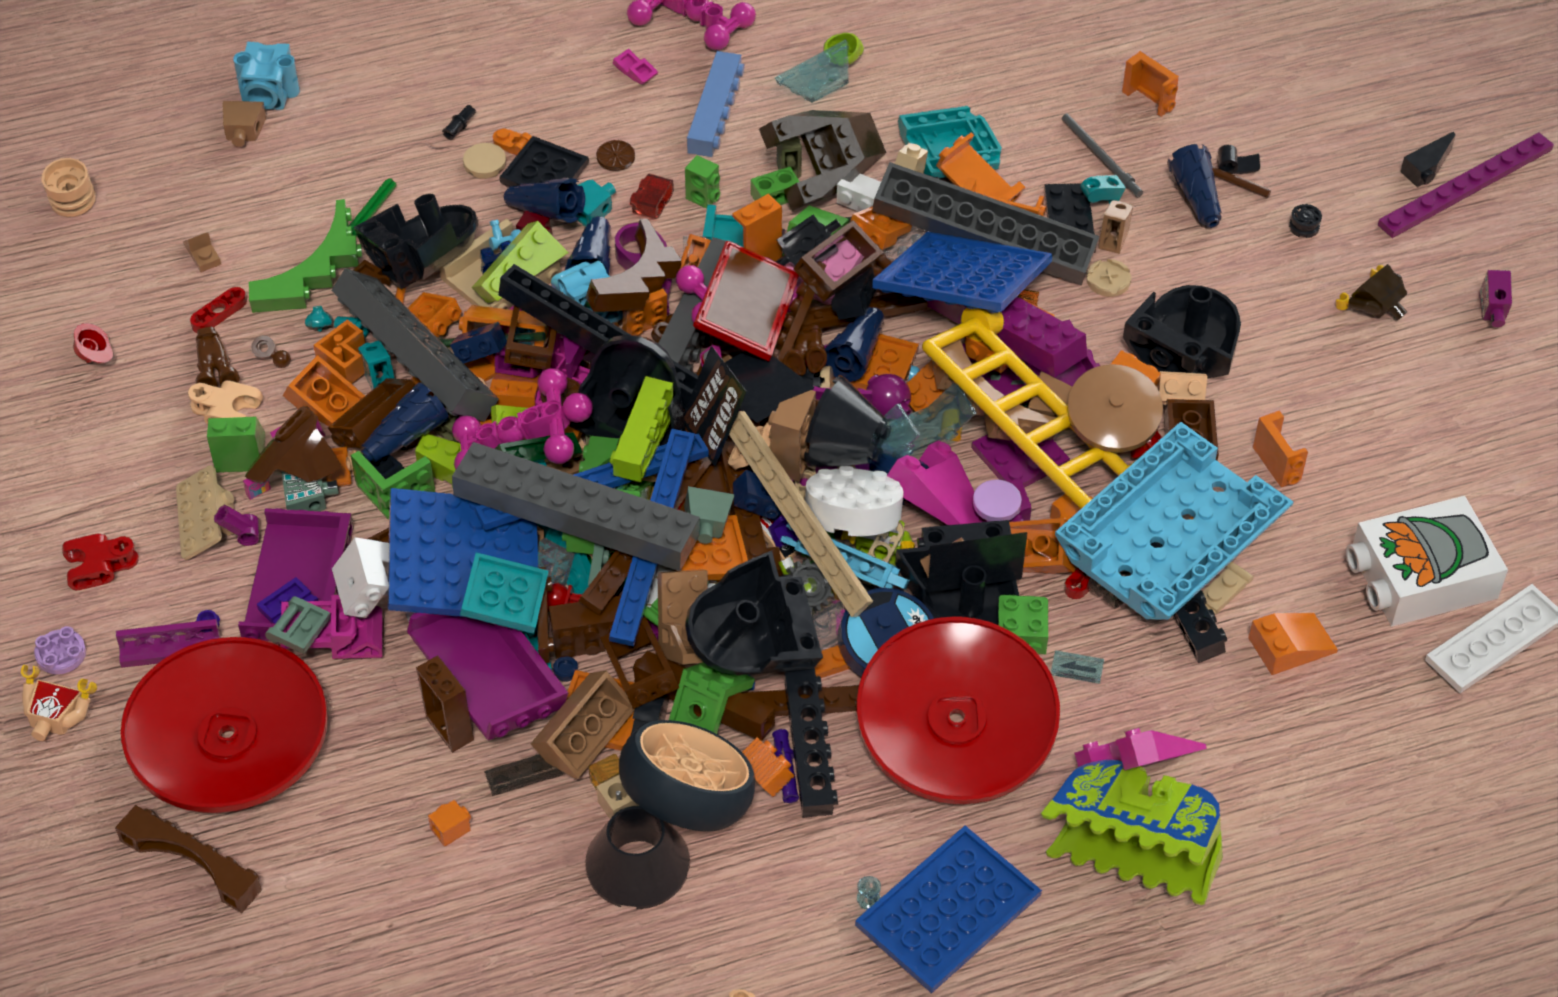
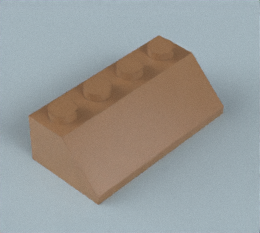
M813 390L780 402L777 410L771 412L768 422L771 425L769 438L772 439L769 448L789 478L800 482L806 468L804 453H809L810 443L806 442V437L816 409V391Z
M607 671L590 673L530 744L547 763L578 779L634 712L635 708H632L626 693Z

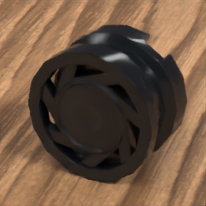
M1300 204L1294 207L1289 223L1291 232L1298 237L1300 235L1305 236V238L1316 236L1320 229L1322 213L1317 207L1309 204Z

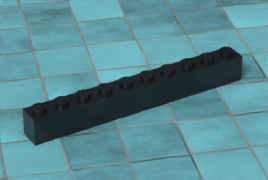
M515 264L500 277L498 296L593 354H596L602 344L616 336L631 335ZM673 360L679 379L683 409H686L698 375Z

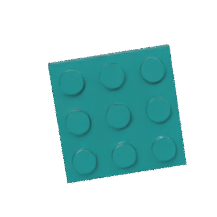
M476 552L460 615L534 634L549 571Z

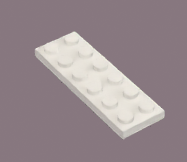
M1531 584L1428 653L1425 661L1459 693H1462L1557 628L1558 607Z

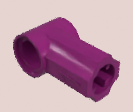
M225 504L218 509L214 515L215 523L236 534L237 541L241 545L253 546L258 543L259 518L253 514L242 515Z

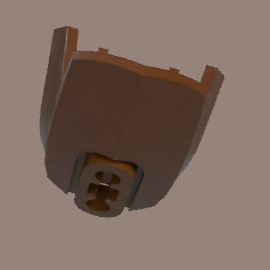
M303 406L277 430L273 439L252 463L245 477L250 481L262 483L278 469L299 477L306 482H312L340 470L342 467L336 455L316 428L318 416L308 406Z

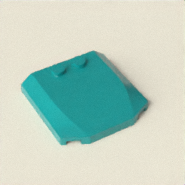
M961 106L899 115L898 126L900 136L905 145L908 143L917 144L921 148L928 150L923 174L942 178L947 176L936 166L940 159V152L946 147L951 148L960 136L966 137L971 132L974 137L969 145L994 170L999 169L1002 147L986 119L980 114L977 116L972 114L970 107Z

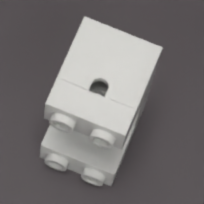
M355 537L333 566L332 572L344 615L367 618L382 596H388L389 543ZM406 612L408 622L410 620V616H412L415 612Z

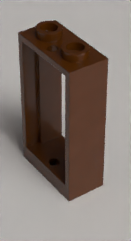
M852 220L801 257L793 270L825 302L875 265L884 252ZM845 236L865 257V260L834 282L814 261V258Z
M514 305L504 363L544 370L551 369L557 331L551 328L548 348L514 342L520 308Z
M386 378L327 427L332 434L333 442L341 447L362 448L361 445L381 424L382 420L415 386L412 379Z
M646 617L641 620L634 646L609 641L610 633L600 637L633 709L679 688L674 673ZM651 643L664 670L629 685L617 657Z
M437 655L416 667L426 719L453 753L474 741L465 689L445 663Z

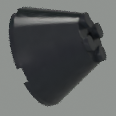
M841 376L834 378L832 382L835 385L832 389H825L814 411L808 429L806 442L810 443L809 453H804L806 466L818 469L870 464L873 461L879 462L883 454L881 447L884 439L887 440L889 438L892 427L887 425L886 417L846 378Z

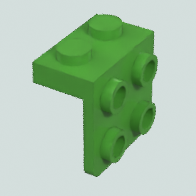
M1001 595L998 601V625L1022 638L1038 654H1046L1048 644V599L1038 596Z

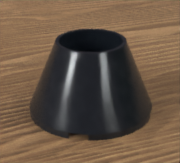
M630 806L616 812L593 838L588 847L585 860L588 880L600 897L615 906L621 907V905L636 907V909L655 907L671 899L684 885L690 865L689 850L679 832L669 823L656 818L640 806ZM635 841L654 845L652 849L638 854L626 853L619 849L623 845Z

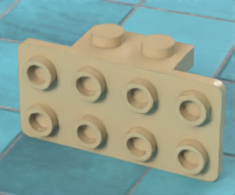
M212 465L200 470L176 486L181 557L188 560L218 543L222 538L221 531L228 536L233 534L215 523L214 515L224 504L234 509V497L230 491L217 484L216 468Z

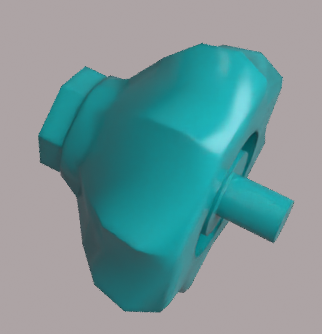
M314 306L312 312L306 317L305 325L312 328L317 327V331H322V327L332 324L333 318L322 309V306Z

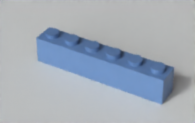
M716 52L687 136V153L713 157L715 149H719L720 134H724L725 131L724 121L729 119V106L734 104V91H738L740 84L739 76L744 74L745 65L741 64L740 54Z

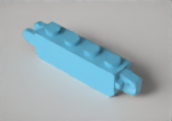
M788 523L786 527L793 531V529ZM782 536L780 541L810 556L800 539L796 542L788 536ZM831 538L856 577L882 588H893V585L903 589L907 588L910 580L898 575L900 569L897 566Z

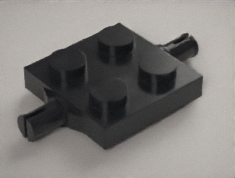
M814 214L777 239L783 249L784 256L775 262L783 266L790 262V264L796 266L801 257L831 236L832 232L841 227L840 223L835 219L827 226H824L817 220ZM833 244L814 258V261L816 263L818 261L822 262L839 249Z

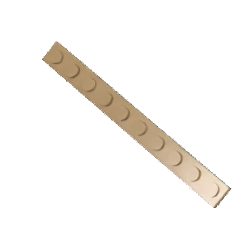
M739 411L729 433L730 437L851 617H858L873 600L746 412Z

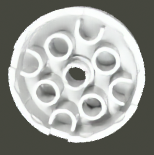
M840 466L839 469H821L817 474L810 477L806 482L805 501L825 531L834 533L835 529L848 531V536H872L889 532L898 526V521L901 520L903 488L898 481L887 477L886 472H873L854 469L851 466Z

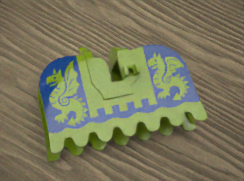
M1099 760L1076 768L1064 782L1055 797L1041 812L1043 818L1050 820L1055 819L1060 814L1067 815L1066 824L1046 851L1048 857L1059 858L1064 853H1070L1071 862L1075 866H1081L1087 861L1093 860L1095 861V870L1098 873H1106L1111 868H1118L1119 878L1123 881H1129L1135 876L1141 875L1143 876V885L1146 888L1152 889L1160 883H1166L1169 895L1179 896L1184 891L1189 890L1192 892L1191 898L1194 903L1205 905L1211 884L1223 859L1220 805L1214 795L1206 789L1192 784L1177 782L1176 778L1164 775L1161 781H1155L1152 786V795L1149 797L1148 786L1151 777L1147 775L1144 767L1139 766L1124 770L1123 763L1120 760Z

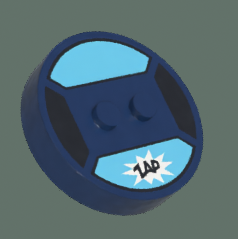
M877 588L867 591L873 602L858 617H851L848 611L845 610L838 628V646L847 665L860 677H862L873 655L892 636L914 624L934 619L929 609L916 597L898 589Z

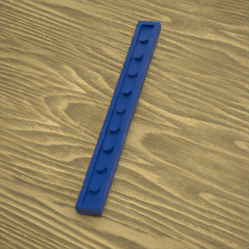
M671 429L650 501L675 509L695 441V433ZM633 556L609 635V641L634 646L658 564Z
M699 433L695 434V441L688 463L707 457L709 454V450ZM667 444L658 447L644 477L659 472ZM610 463L574 474L575 476L611 488L634 481L614 476L613 465ZM484 505L475 507V514L484 531L521 519L520 517Z

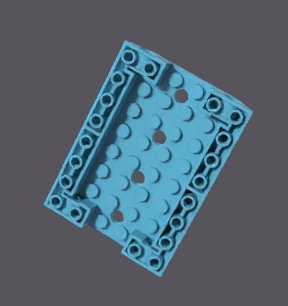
M1180 422L1055 531V536L1072 564L1145 619L1168 620L1284 514L1294 502L1257 475L1246 482L1216 460L1218 450L1216 446ZM1221 487L1224 491L1216 492L1212 488ZM1189 514L1193 516L1194 519L1186 520L1182 517V515ZM1158 542L1163 547L1154 548L1151 546V543ZM1125 570L1130 572L1131 576L1124 577L1119 572Z

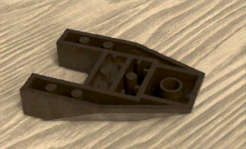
M810 110L779 118L759 128L767 149L802 138L817 176L798 182L784 190L792 210L837 194V184L841 179L851 183L859 174L863 175L887 153L871 113Z

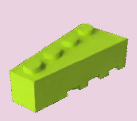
M538 221L529 223L471 288L486 303L496 302L502 298L498 296L500 277L513 264L535 276L569 252Z
M645 377L624 432L620 437L617 449L612 452L610 458L614 476L638 482L642 481L671 423L668 406L673 400V383Z
M429 434L423 435L415 449L416 461L426 456L431 462L433 477L452 484V475L455 472L454 460L457 453L461 451V443Z

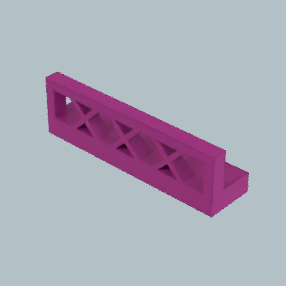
M216 619L116 631L121 668L158 664L182 648L198 642L221 638ZM204 629H212V630H213V631H211V632H201V630H204ZM184 632V633H186V634H185V635H177V634H175V633ZM152 635H159V636H161V637H159V638H152V637H150V636H152ZM126 638H134V639H136V640H134V641H125V642H124V639H126Z

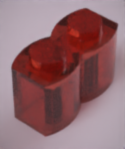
M650 173L644 179L642 178L639 183V189L636 193H632L630 198L632 213L658 219L673 195V180Z

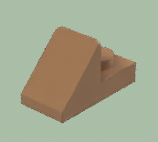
M208 232L183 241L184 246L200 272L221 265L220 258L211 245Z

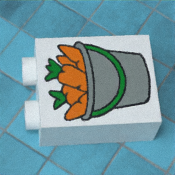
M1465 496L1359 522L1353 544L1346 547V558L1350 569L1354 573L1362 572L1367 581L1366 593L1369 604L1375 611L1383 610L1391 627L1498 599L1508 571Z

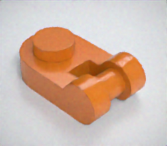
M502 128L493 133V144L498 145L506 152L518 155L532 136L526 132L521 134Z

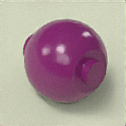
M876 374L869 379L866 390H872L871 404L887 420L895 418L899 423L912 413L909 407L911 391L904 379L895 374Z

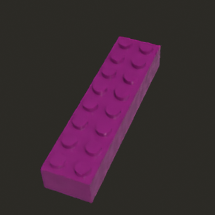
M1016 297L1001 311L1004 325L997 336L1020 359L1052 377H1057L1087 357L1085 333L1023 299ZM939 300L927 301L929 308L961 324L962 313L967 308L965 305H948L944 301Z

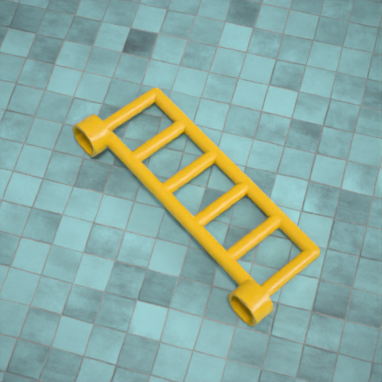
M966 308L961 316V324L925 340L922 344V350L1082 509L1092 499L1070 476L1101 459L1118 476L1133 463L1127 465L1115 452L1103 451L1087 444L1091 448L1090 450L1058 466L1037 444L1068 427L1073 430L1068 418L1067 405L997 336L1004 325L1002 312L991 313L987 309ZM968 336L977 342L983 341L995 354L961 369L941 348ZM1006 364L1026 385L993 401L973 380ZM1038 396L1058 417L1026 434L1005 412Z

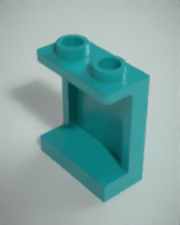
M707 205L703 238L712 240L714 237L743 247V226L732 215L716 214V205Z

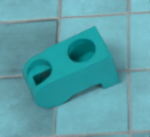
M1117 175L1088 177L1080 186L1084 195L1092 203L1100 200H1107L1109 204L1113 200L1119 201L1126 189Z

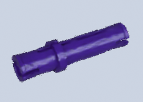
M778 729L772 733L774 746L777 749L774 754L779 757L781 754L783 755L782 749H784L785 758L792 765L789 770L794 774V778H791L790 782L783 786V801L785 803H794L799 800L792 761L794 751L790 748L788 731Z

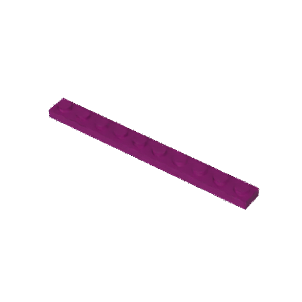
M1538 132L1380 218L1378 226L1391 238H1394L1553 150L1554 144Z

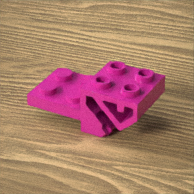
M331 595V601H307L330 612L331 616L309 648H332V659L382 658L383 615L381 607L376 605L367 618L344 615L339 595ZM281 602V616L288 608V602ZM301 611L296 612V614L285 627L283 632L286 633L289 630V628L295 622L297 617L300 615ZM280 643L281 647H283V648H285V649H286V648H289V647H287V646H285V645H283V644Z

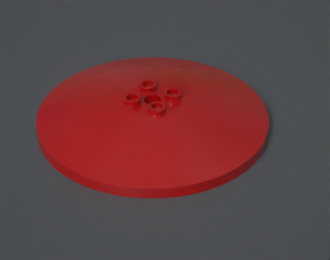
M942 617L914 624L892 636L878 649L867 664L862 675L857 695L856 715L861 739L867 752L880 770L900 787L915 795L936 802L975 804L991 801L1015 791L1029 781L1044 765L1057 737L1060 721V701L1058 690L1049 668L1039 654L1022 638L988 621L968 617ZM958 713L963 716L964 720L954 722L950 719V716Z
M247 637L210 639L187 646L169 655L155 665L140 680L124 708L121 720L122 748L128 766L135 778L147 791L158 799L172 806L195 812L223 813L242 810L266 802L281 794L298 781L310 768L321 750L326 735L328 719L326 700L318 678L302 659L289 650L268 641ZM226 731L234 732L229 738L221 737Z

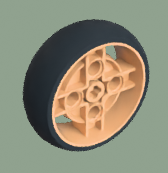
M652 721L634 731L622 747L619 758V776L624 790L638 806L669 824L695 831H718L736 823L752 804L755 793V776L749 760L735 745L708 729L681 721Z

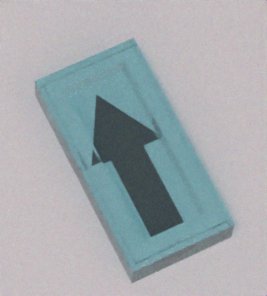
M1055 650L1051 674L1053 676L1100 684L1104 659Z

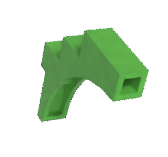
M345 199L336 200L335 216L331 229L322 244L311 256L298 266L282 274L249 282V302L252 313L306 309V300L310 299V289L333 287V278H336V268L357 267L359 265V258L363 257L362 245L357 244L356 236L352 234V227L348 226V221H352L351 208L346 207Z

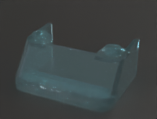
M953 383L927 408L909 415L906 414L899 403L885 415L887 425L891 426L892 429L887 440L884 439L881 447L883 454L895 459L902 458L906 455L910 456L914 451L927 447L938 440L942 441L945 439L948 442L958 435L957 431L977 412L963 390L956 383Z

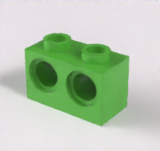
M696 155L685 167V193L687 200L706 209L707 205H712L713 202L718 201L721 194L719 190L720 175L718 164Z
M791 167L779 169L752 178L751 196L756 201L769 194L780 205L789 203L784 190L800 181Z

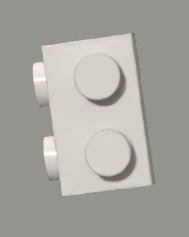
M859 174L851 183L841 179L837 184V203L858 212L872 207L881 182Z

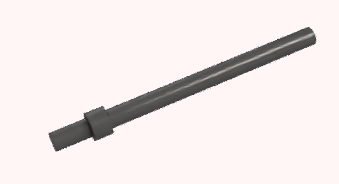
M1064 114L1062 120L1118 176L1125 188L1129 189L1136 197L1142 196L1143 190L1135 183V179L1129 173H1125L1069 114Z

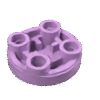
M989 480L976 488L973 496V507L977 514L987 520V522L1011 520L1020 513L1021 494L1013 484L1007 481Z
M68 626L41 635L35 640L34 655L36 662L43 671L50 674H65L76 669L83 662L86 655V647L82 637L74 632L73 628Z

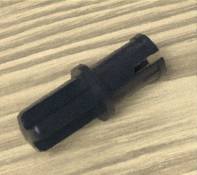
M467 105L458 115H454L452 121L442 130L444 137L453 140L462 129H465L467 122L476 113L475 108Z

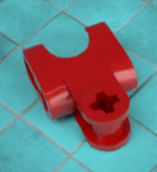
M98 533L71 539L62 545V554L68 562H83L80 566L67 572V585L75 591L110 583L114 579V572L129 570L136 566L139 561L132 539L126 536L108 540L106 535Z

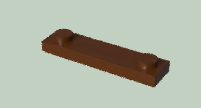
M547 577L537 619L538 651L545 663H550L549 653L554 652V638H549L548 592H552L551 577Z

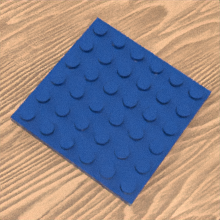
M926 232L873 279V288L880 289L884 293L896 292L906 297H923L927 301L939 300L944 301L948 305L960 304L970 309L982 308L987 309L991 313H998L1003 311L1052 262V253Z
M391 488L389 502L388 610L461 616L460 612L476 552L538 568L537 523L521 518L484 531L475 514V507L481 504L448 493Z

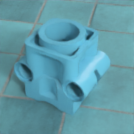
M247 42L245 51L234 55L233 61L242 101L264 102L265 109L282 110L285 107L287 98H294L300 93L295 60L291 56L289 44L264 45L259 42Z
M600 261L592 264L583 262L554 275L551 279V285L593 311L586 299L591 279L607 278L610 276ZM622 311L595 312L611 323L622 319Z

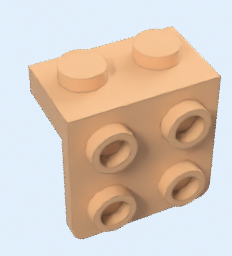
M1160 371L1161 376L1157 389L1161 395L1162 404H1166L1167 399L1205 400L1206 374Z

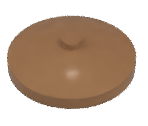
M1109 364L1090 369L1077 379L1069 394L1067 413L1073 430L1087 444L1107 452H1127L1143 446L1155 435L1162 419L1163 404L1157 387L1146 375L1128 366Z

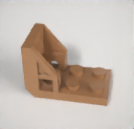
M707 570L658 572L659 645L668 660L680 664L703 663L694 653L687 640L685 622L690 606L703 591L708 589Z

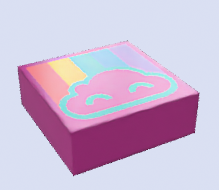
M269 478L262 483L253 482L248 479L243 480L245 493L249 500L271 489Z

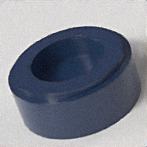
M568 656L558 658L553 664L555 676L563 682L571 681L575 670H578L577 661Z

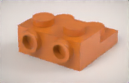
M873 206L852 214L851 221L854 220L882 250L895 245L897 238L910 232L912 225L872 211Z
M423 292L408 307L437 338L440 335H444L447 327L454 321L459 320L462 313L455 298Z
M932 360L907 382L911 391L910 405L918 417L927 422L934 419L959 394V392L937 389Z

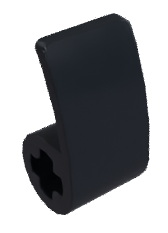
M1223 145L1218 149L1219 169L1231 174L1257 172L1260 170V155L1258 153L1248 156H1237L1235 146Z

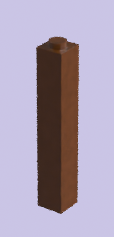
M647 650L641 658L635 661L633 665L635 682L664 670L655 653ZM667 659L679 685L683 669L686 668ZM678 689L665 695L670 696L669 699L674 701ZM739 692L728 697L720 723L753 738L758 737L762 741L775 726V708ZM695 704L693 710L702 714L701 708Z

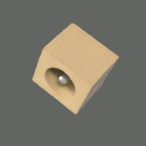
M619 775L596 786L598 803L609 819L623 808L638 806L624 790Z

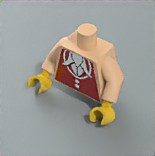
M28 665L21 667V674L26 678V682L23 683L22 692L23 709L30 725L34 728L31 732L33 738L44 741L49 732L63 735L69 728L84 720L91 700L89 694L96 692V683L90 682L88 689H86L88 680L82 678L77 684L78 690L39 679L34 683V679L39 676V668L33 665V672L31 675H28Z

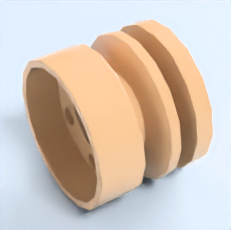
M61 158L53 161L44 169L41 181L54 212L65 217H75L86 213L92 208L96 194L84 163L78 159Z

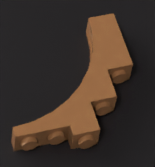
M961 340L941 348L961 369L972 365L963 349ZM932 360L937 389L959 392L963 413L984 416L988 437L1010 441L1011 439ZM982 376L973 380L993 401L1004 397L1002 393L991 386ZM1020 404L1005 412L1026 434L1057 418L1030 410ZM1055 435L1046 440H1052Z

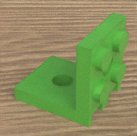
M360 451L351 455L356 485L387 519H389L391 488L435 492L431 462L426 456L385 480Z
M704 663L683 669L669 720L694 724L717 734L728 697L752 688L755 678L748 675L721 673ZM695 704L702 710L701 717L696 716L693 708Z

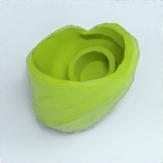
M841 33L833 35L826 40L823 53L829 63L845 67L851 65L863 54L864 47L861 40L855 34Z

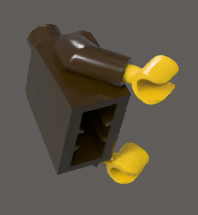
M1389 264L1386 266L1378 265L1376 270L1371 269L1370 279L1363 283L1351 295V298H1349L1347 293L1343 292L1339 295L1340 300H1335L1338 310H1346L1350 307L1370 313L1376 318H1381L1389 311L1398 321L1407 313L1399 303L1407 295L1402 276L1394 273Z

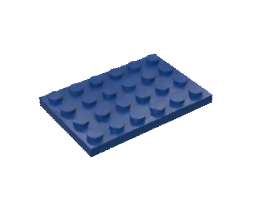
M965 825L857 918L855 926L932 994L1041 896L1042 890Z

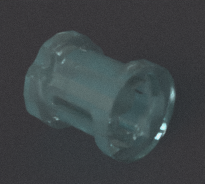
M873 876L863 877L858 882L857 902L861 908L868 910L880 899L881 884Z

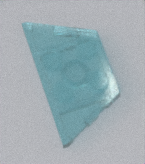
M843 40L776 76L777 84L790 88L791 92L803 96L804 99L811 103L848 84L849 46L847 40Z

